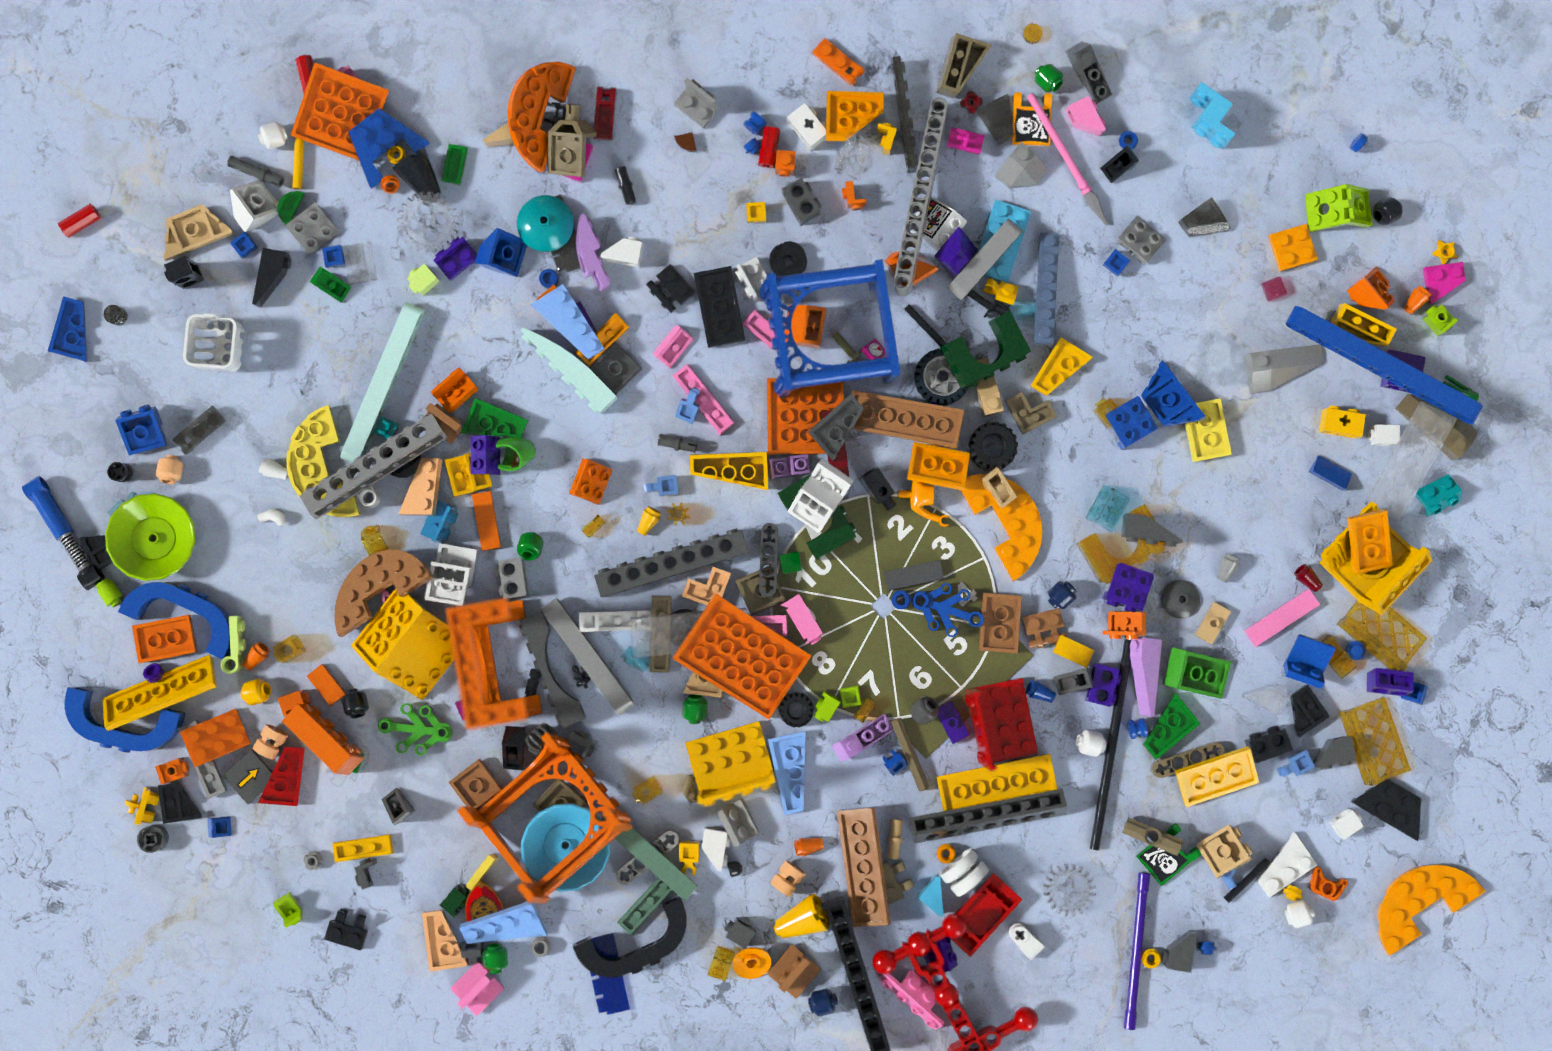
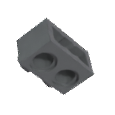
M802 178L782 188V194L799 225L820 215V208H822L818 199L812 197L810 193L812 192L811 186L807 181L804 182ZM795 189H801L803 191V194L801 196H795L793 194V191ZM805 205H809L812 207L813 210L809 213L803 212L802 207Z

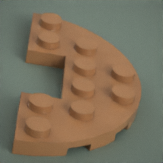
M401 550L379 551L359 562L344 580L337 596L334 616L338 636L344 637L373 618L367 601L394 584L398 595L405 597L434 578L427 565L412 554Z

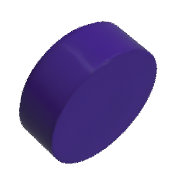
M158 663L148 665L143 671V677L149 683L159 681L164 675V669Z

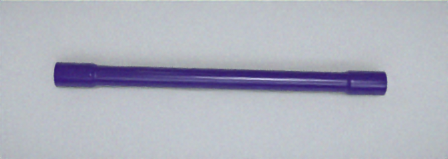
M1145 872L1138 873V894L1128 998L1124 1018V1029L1135 1030L1136 1007L1147 893L1150 882V873Z

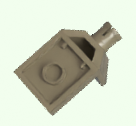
M566 104L565 119L559 120L548 131L547 174L585 177L586 138L596 137L597 132L586 120H581V105Z

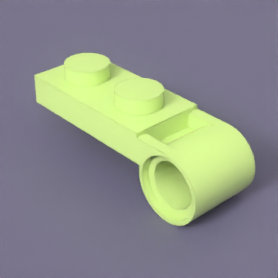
M229 616L231 656H227L221 661V669L228 674L238 673L243 668L242 662L244 650H246V640L243 639L245 621L242 620V616ZM230 660H234L236 663L233 670L229 668Z

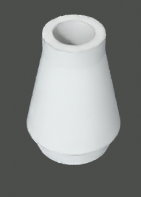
M270 458L263 459L259 473L266 477L286 480L288 476L287 468Z

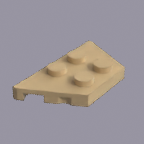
M203 204L167 218L166 249L163 258L165 261H169L233 235L234 231Z

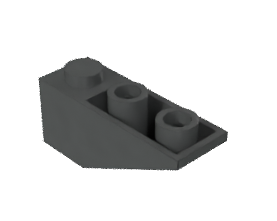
M1080 42L1068 49L1066 53L1095 103L1098 104L1111 96L1112 92L1091 44Z
M1123 514L1121 537L1126 538L1127 542H1138V539L1146 540V544L1157 545L1158 541L1165 542V546L1176 547L1177 544L1183 543L1182 539L1146 515Z

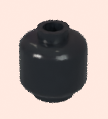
M1392 197L1377 202L1373 209L1374 220L1382 225H1389L1399 220L1403 213L1402 204Z
M356 688L346 691L347 694L341 699L345 715L350 716L352 719L366 715L365 712L368 711L369 705L365 692L358 691Z

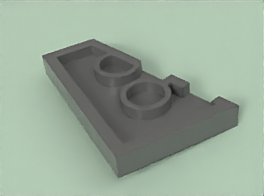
M852 394L848 395L808 431L809 435L832 461L836 458L838 451L843 446L849 432L864 409Z

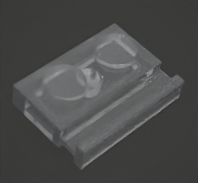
M371 242L343 246L349 284L377 280Z

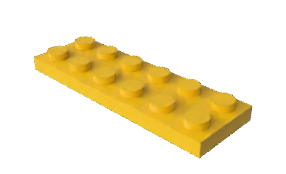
M209 654L165 672L163 677L155 683H149L145 680L103 697L104 727L110 731L217 687L213 658Z
M1044 754L995 764L997 770L993 771L980 767L936 776L943 811L1057 790L1051 755Z

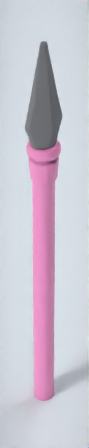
M1031 93L1027 98L1077 181V185L1085 197L1086 204L1107 225L1108 223L1098 196L1092 191V187L1089 186L1086 179L1083 178L1034 93Z

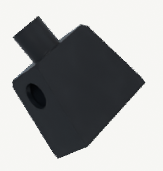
M878 467L872 468L858 478L876 504L882 503L887 511L897 505L891 497L895 492ZM880 487L883 489L882 495L878 493Z

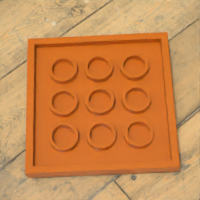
M314 63L290 136L360 161L349 131L378 108L383 111L389 90Z
M767 378L768 455L826 454L809 435L808 431L822 419V411L833 410L844 400L843 382L802 387L792 390L787 397L779 398L778 393L775 394L774 382H776L777 378Z

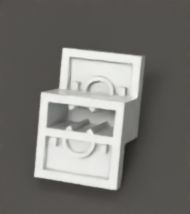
M821 459L811 476L800 489L788 513L820 533L854 480Z
M439 543L436 562L431 561L430 567L434 578L427 583L425 600L464 606L467 588L472 587L478 550Z

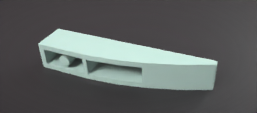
M525 328L520 330L524 334L522 338L529 345L533 343L537 347L534 351L542 359L546 356L550 361L548 365L555 372L559 370L563 374L561 378L568 386L573 384L577 388L574 392L581 399L585 397L590 402L588 406L595 413L599 411L603 414L618 399L574 355L539 334Z

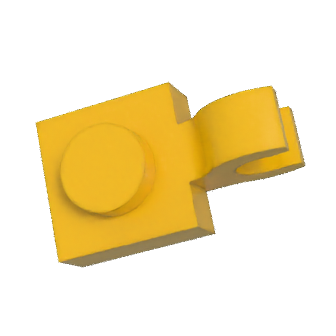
M988 278L983 292L996 295L995 300L1013 305L1019 286L1000 281L998 285L995 280Z

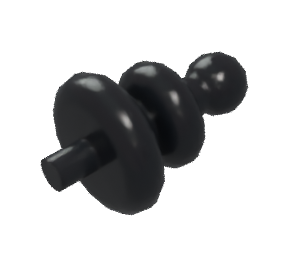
M574 665L572 667V671L576 673L574 679H579L576 686L581 687L583 685L587 689L588 685L586 683L591 678H584L585 672H580L579 667Z

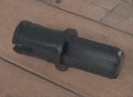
M626 166L618 167L615 169L619 182L618 188L622 191L625 204L632 205L636 203L632 189L633 183L630 182Z

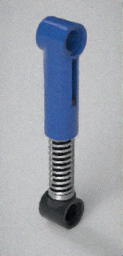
M38 476L23 485L22 490L24 494L33 502L55 539L62 542L61 545H64L63 548H65V551L69 554L68 556L71 557L70 559L78 568L77 578L80 584L86 590L95 587L105 579V575L101 570H97L95 565L90 563L91 561H88L89 558H86L87 555H84L85 552L81 550L82 547H79L80 544H77L78 541H75L76 538H73L74 530L51 495L47 482L41 476Z

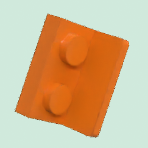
M582 458L569 494L599 505L610 479L612 469L590 459Z

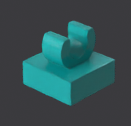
M381 416L373 433L388 439L396 434L400 424Z

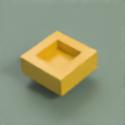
M765 202L746 203L747 223L766 222Z

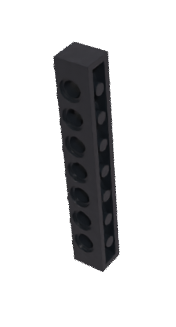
M841 896L826 901L825 907L870 1051H891L844 898Z

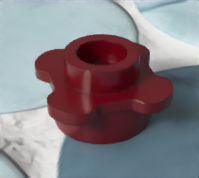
M969 91L965 99L961 100L960 105L968 109L970 114H974L977 107L982 105L983 99L978 97L973 91Z

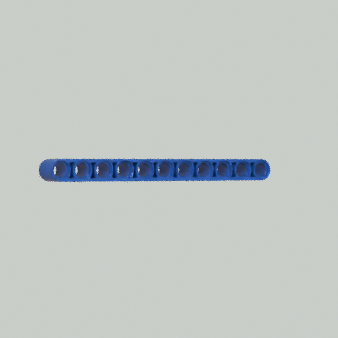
M1294 306L1285 323L1290 329L1465 423L1474 424L1483 408L1481 403L1302 307Z

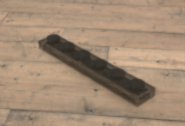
M894 56L891 63L907 173L915 172V168L918 166L917 154L914 155L913 148L916 147L915 136H911L910 130L913 129L912 117L908 116V110H911L910 99H906L905 92H908L907 80H903L905 63L901 62L900 56Z

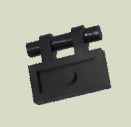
M671 264L656 275L660 281L659 284L656 285L652 280L646 284L650 289V293L660 300L661 306L664 309L667 308L670 313L677 309L672 304L677 300L680 305H683L695 294V291ZM666 288L671 293V296L667 298L661 290Z

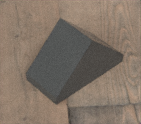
M397 787L381 799L394 825L401 823L416 811Z

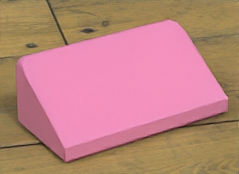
M675 325L653 352V355L671 368L694 338L681 327Z

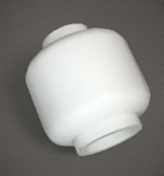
M277 122L262 125L260 133L257 134L260 144H265L269 150L283 146L285 140L288 139L284 126L279 125Z
M1084 730L1081 735L1077 736L1076 746H1078L1081 754L1097 757L1105 751L1106 739L1100 732Z
M1304 900L1290 903L1287 905V910H1284L1289 925H1293L1294 928L1312 924V917L1315 916L1312 905L1308 906Z

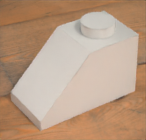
M623 238L602 252L600 258L602 261L639 268L643 243L640 242L639 238Z

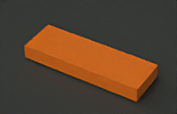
M492 492L472 494L481 550L501 548Z

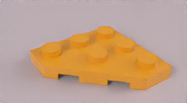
M827 91L826 141H846L881 115L884 110V93Z

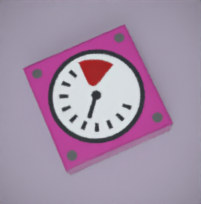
M876 338L861 349L869 360L881 359L886 355V350Z

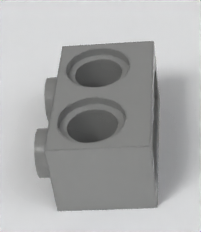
M520 557L498 561L499 565L496 566L497 577L501 578V584H499L500 596H503V599L529 596L524 559ZM509 564H513L515 567V571L511 575L506 572V567ZM511 583H516L518 586V590L514 594L510 593L508 589Z

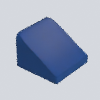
M1414 682V691L1406 696H1401V699L1423 705L1428 687Z
M230 816L208 818V836L210 838L231 836Z

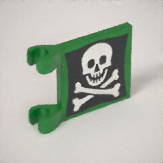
M1174 823L1165 833L1175 836L1181 831V828L1178 824ZM1148 845L1136 857L1162 886L1189 863L1200 857L1201 852L1197 847H1194L1185 855L1180 849L1178 856L1155 846Z

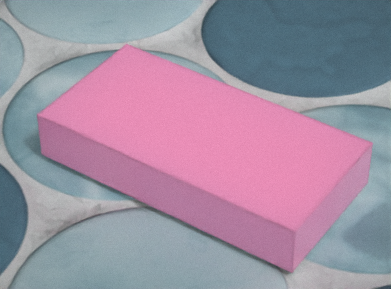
M754 310L742 325L772 349V338H775L774 330H770L769 321Z

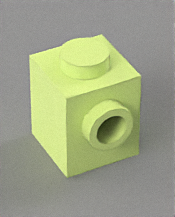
M425 264L419 268H414L407 278L410 282L408 286L415 294L419 292L422 296L440 282Z

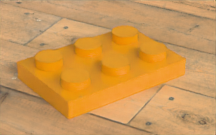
M913 442L907 480L964 491L970 453Z
M1382 509L1347 517L1353 573L1360 574L1393 566L1387 510Z

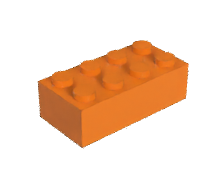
M297 703L282 722L335 774L350 775L364 759L360 754L362 752L360 748L354 744L351 745L347 741L348 737L343 732H338L331 720L328 718L324 719L319 708L314 705L309 706L308 704Z

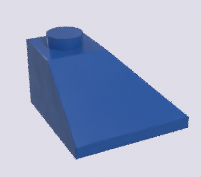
M496 228L480 245L475 264L489 270L518 277L527 245L520 237Z

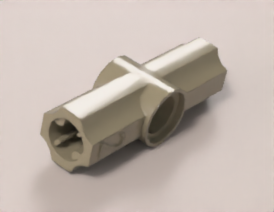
M1129 817L1122 832L1178 856L1184 841ZM1156 831L1159 836L1158 840L1150 842L1147 839L1148 832Z

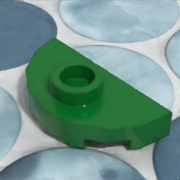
M289 192L284 194L279 200L277 209L282 223L286 225L294 218L305 192Z

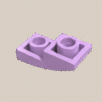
M808 454L767 460L770 479L811 473Z

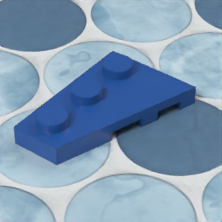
M63 296L48 352L87 362L83 301Z

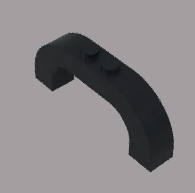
M678 896L662 903L668 918V927L665 934L658 940L623 956L609 958L597 950L592 937L589 936L573 944L578 960L590 972L602 977L611 978L620 977L631 972L636 974L642 971V967L648 964L654 966L660 963L661 958L669 955L678 947L686 931L687 917L681 897Z

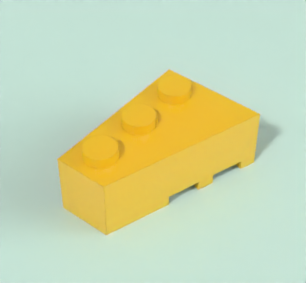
M1346 303L1339 304L1330 323L1369 344L1377 346H1388L1397 330Z

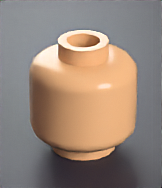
M166 455V457L158 460L156 476L162 483L175 484V482L181 480L183 463L175 455Z

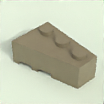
M956 33L950 40L936 93L950 98L958 95L992 45Z

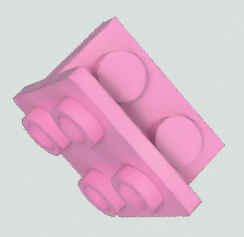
M479 961L451 987V990L460 999L457 1004L462 1009L467 1006L476 1016L504 990V986L488 970L484 969Z

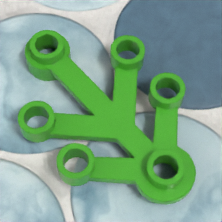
M410 703L402 704L400 711L402 714L407 715L414 725L394 723L390 718H383L378 722V729L381 733H390L391 731L413 733L406 740L396 744L395 749L398 753L406 752L408 747L423 735H433L425 743L418 744L415 747L417 755H424L427 749L436 742H446L453 734L451 726L447 723H440L433 714L432 708L428 705L422 706L419 712L421 716L428 718L433 727L425 726L414 712L413 706ZM405 705H408L410 707V711L408 713L404 711ZM425 707L429 709L427 715L423 713ZM384 722L388 724L387 729H383L382 724ZM441 729L446 731L445 736L439 734ZM400 744L405 745L404 751L399 749ZM419 746L424 747L423 753L418 752Z

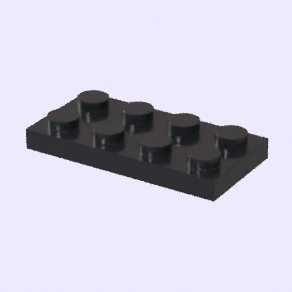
M731 266L694 273L708 349L746 341Z

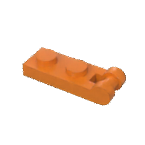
M826 38L812 52L816 58L851 86L857 82L858 76H862L865 72L860 65L852 61ZM849 68L853 70L851 74L846 73Z

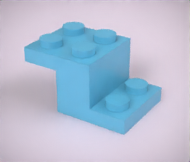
M1201 82L1189 99L1192 100L1196 107H1202L1204 111L1191 128L1194 129L1198 136L1206 137L1210 140L1211 145L1223 149L1236 134L1220 123L1233 103Z

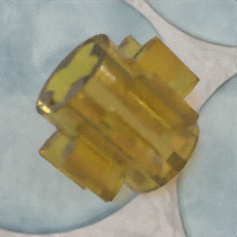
M682 502L677 507L672 503L673 509L667 510L668 513H671L668 521L674 519L675 526L678 522L685 525L684 519H690V516L686 515L689 508L683 509ZM678 509L679 511L684 512L681 514V519H679L678 517L674 518V515L676 514L675 510Z

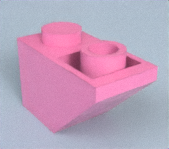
M1089 96L1067 107L1066 113L1074 128L1098 136L1103 135L1106 130V123L1102 117H1099L1097 105Z

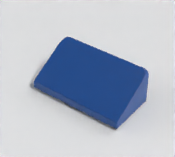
M1319 455L1309 470V473L1342 491L1347 489L1352 473Z

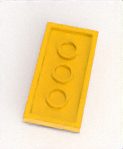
M1248 746L1175 770L1185 807L1259 783L1251 749Z

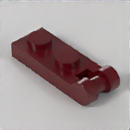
M597 87L594 130L597 132V136L593 137V139L613 141L617 88L604 89V87ZM603 97H610L609 101H604Z

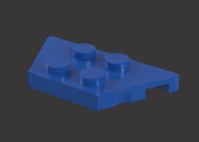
M1161 361L1158 370L1151 377L1148 387L1144 389L1141 395L1163 427L1205 420L1206 417L1165 362Z

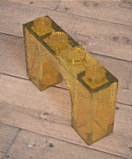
M1146 504L1129 512L1130 514L1146 515L1155 521ZM1096 533L1076 543L1098 582L1103 583L1105 581L1106 584L1111 582L1118 563L1132 566L1138 562L1140 565L1149 560L1148 556L1155 553L1157 555L1166 550L1164 547L1165 542L1157 541V545L1146 544V540L1138 539L1134 553L1125 559H1118L1108 554Z

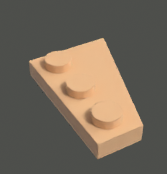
M421 458L399 511L400 515L436 516L442 459Z
M443 909L423 912L422 918L429 971L469 966L467 959L461 956V946Z

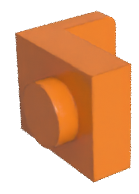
M853 181L845 182V188H842V198L846 199L847 208H852V210L863 209L867 204V200H855Z

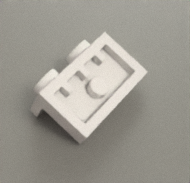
M755 257L742 265H736L738 271L735 272L738 280L745 283L746 288L744 290L748 298H753L754 302L761 299V284H763V280L767 276L758 258Z

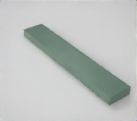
M604 816L601 820H602V822H603V821H606L607 819H606V817ZM633 827L629 831L623 830L615 837L620 844L684 901L698 887L695 882Z

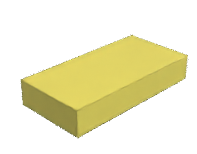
M495 854L487 856L466 884L468 889L472 890L483 879L498 859Z

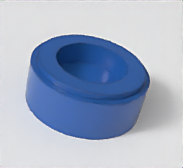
M1360 133L1353 140L1349 148L1354 152H1358L1365 145L1368 137Z
M545 269L540 273L539 281L544 288L549 289L553 284L557 286L559 277L554 270Z

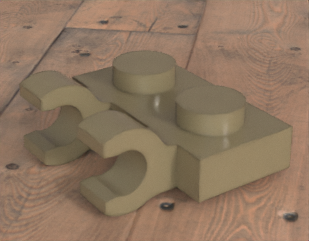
M888 861L883 863L888 905L904 898L903 891L914 887L911 878L899 884L894 874L906 869L903 861L897 862L892 866L889 865Z

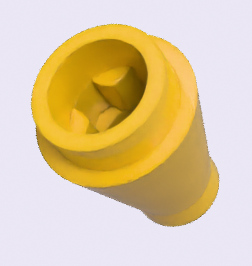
M648 506L646 510H643L636 531L647 536L648 532L660 520L661 513Z

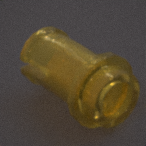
M597 514L586 526L583 525L582 532L588 538L594 537L593 534L606 522Z
M869 698L862 700L863 704L854 715L862 723H864L871 711L876 709V703Z

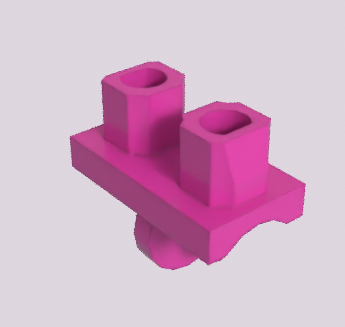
M951 127L946 147L980 155L985 135Z

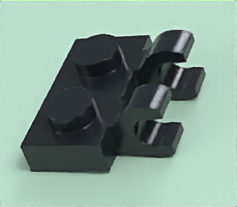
M340 908V911H337L335 920L329 921L324 940L361 951L368 930L363 929L366 916L359 914L355 918L354 926L345 924L348 910Z

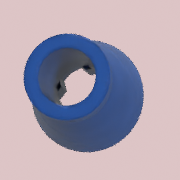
M1031 680L1026 688V694L1030 698L1052 703L1056 696L1055 692L1038 680Z

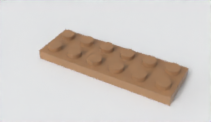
M852 390V395L864 409L851 430L958 448L965 410Z
M875 807L838 810L837 815L853 927L889 925L891 921Z

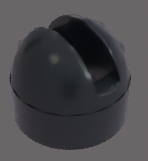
M737 861L727 863L731 878L741 874V863Z

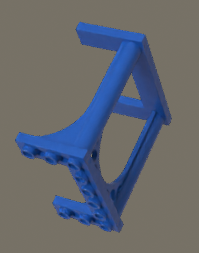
M883 259L875 260L870 265L776 277L775 273L767 274L763 284H761L760 297L764 299L767 311H771L772 318L769 319L770 330H774L775 337L772 338L773 350H777L775 366L776 369L780 370V375L777 377L776 382H774L775 394L778 393L779 398L787 397L792 390L807 386L883 376V383L887 384L892 383L901 375ZM868 283L869 291L876 290L887 358L826 365L811 360L801 352L793 338L791 325L794 310L805 296L819 289ZM791 290H795V293L801 291L800 296L796 297ZM782 295L790 296L793 300V305L786 306L782 303L780 297ZM781 308L788 311L787 317L783 316L784 312ZM789 330L790 333L786 335L784 331ZM789 347H792L794 349V354L790 355L788 358L790 350L787 349ZM795 357H801L802 365L798 369H792L790 365ZM806 364H810L812 366V369L807 368V371H803L806 367Z

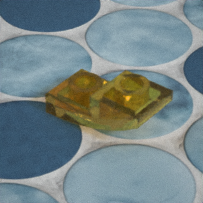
M1328 635L1321 641L1335 646L1336 650L1328 665L1341 679L1357 667L1333 636Z

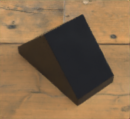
M1127 145L1100 169L1110 183H1113L1134 168L1139 159Z

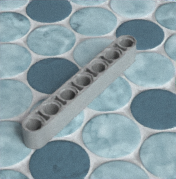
M555 598L544 606L541 611L615 712L620 716L635 705L630 695L585 634L579 632V626L562 603Z

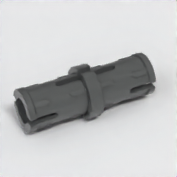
M660 433L658 446L674 448L675 451L684 450L696 453L698 441Z

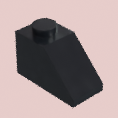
M505 727L502 740L503 769L523 770L525 727Z

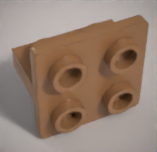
M791 944L768 971V975L779 984V989L784 993L787 991L794 998H798L821 971V968L796 946Z

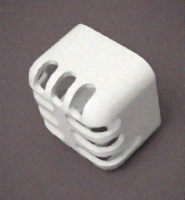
M205 313L204 315H191L186 322L183 360L186 364L200 370L237 371L241 366V347L244 340L240 338V333H244L243 325L233 318ZM207 320L213 322V329H208ZM218 321L225 324L224 330L219 329ZM229 322L233 323V331L230 330ZM193 328L216 331L217 337H198L193 334ZM227 333H233L232 340L226 339ZM195 341L214 342L216 348H196ZM226 344H232L231 351L225 350ZM194 352L214 354L215 359L213 361L198 360L194 358ZM225 355H230L229 362L224 361Z

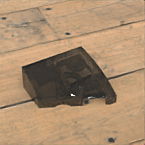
M1008 94L976 111L998 146L1014 136L1010 97Z
M1212 197L1178 222L1189 238L1202 234H1213L1214 232H1226L1231 229Z

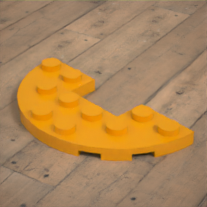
M987 474L967 476L964 491H960L974 515L991 506L1010 538L996 546L994 550L1012 581H1015L1029 569L1039 552L1042 541V522L1039 511L1030 495L1018 484L1007 478L1005 479L1017 498L1004 508H1000L991 493L983 487L982 478Z
M1422 865L1401 874L1387 888L1378 909V934L1387 955L1391 956L1422 935L1411 918L1441 897L1450 911L1454 913L1486 892L1485 889L1469 874L1447 865Z

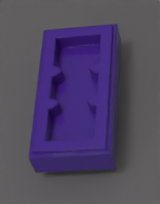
M950 701L940 706L938 718L952 744L969 736L953 702Z

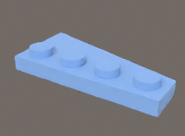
M529 902L462 923L459 927L467 944L544 936L547 934V930L534 903Z

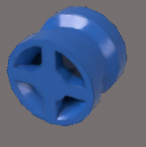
M752 112L750 119L745 120L743 125L751 133L758 136L760 129L765 127L767 122L759 114Z
M1139 718L1138 721L1128 720V731L1131 739H1136L1137 736H1148L1144 718Z

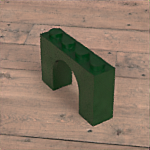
M1011 311L988 322L999 344L998 356L991 364L978 362L971 355L962 336L940 347L960 388L967 386L970 389L978 385L977 380L981 378L987 380L995 375L994 371L999 369L1002 372L1010 368L1009 363L1013 361L1019 363L1027 358L1026 354L1031 352Z
M811 474L778 492V496L787 511ZM838 506L833 512V520L829 529L807 542V546L816 561L856 538L855 533L857 530L852 522L848 523L845 517L848 514L843 506Z

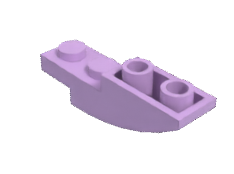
M581 214L576 228L578 260L584 277L592 276L601 293L610 286V278L601 267L602 261L600 257L596 255L601 246L600 240L592 231L593 226L590 219L586 218L585 214Z

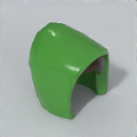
M502 438L496 444V448L505 447L504 460L502 464H498V469L504 471H516L523 468L536 454L534 444L525 438Z

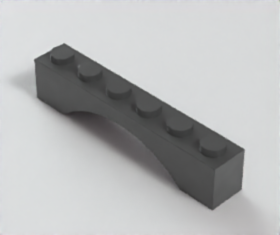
M539 612L520 620V631L528 639V643H526L530 654L533 653L536 659L533 661L537 672L540 671L542 674V686L545 690L548 689L550 694L548 697L549 703L557 711L555 718L558 725H562L565 728L586 719L587 717L580 700L568 694L559 685L551 672L547 655L548 638L551 628L543 612Z

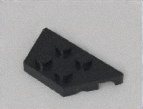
M1384 778L1376 786L1367 789L1365 793L1351 800V803L1416 841L1419 840L1421 798Z

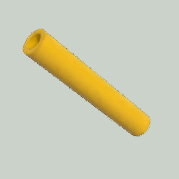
M295 138L292 188L302 190L304 140Z

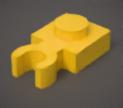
M680 841L679 862H685L681 869L684 874L686 873V868L692 869V876L696 874L697 868L694 863L699 862V842Z

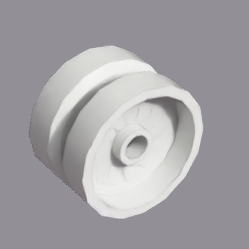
M972 848L963 851L955 857L939 874L945 883L953 882L951 890L957 897L971 890L990 870L983 861L976 862L978 855Z

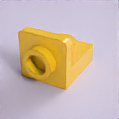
M879 123L877 132L887 135H883L881 140L882 153L890 155L897 129L892 124Z

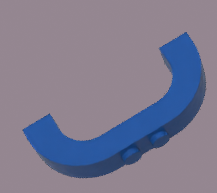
M151 582L135 588L123 600L118 612L134 620H142L148 606L153 601L161 598L203 616L209 622L212 630L211 640L205 652L222 660L230 656L229 615L220 605L209 600L208 595L201 592L195 594L190 591V587L183 584L177 586L171 583Z
M67 687L64 707L67 720L80 736L100 743L101 747L112 748V746L119 747V751L130 753L131 750H153L168 744L179 733L178 728L182 727L186 715L185 712L161 709L156 727L148 734H139L118 728L108 731L104 725L95 721L91 715L90 702L93 691L78 687Z

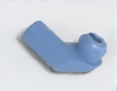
M1236 869L1222 876L1228 889L1237 886L1233 878Z

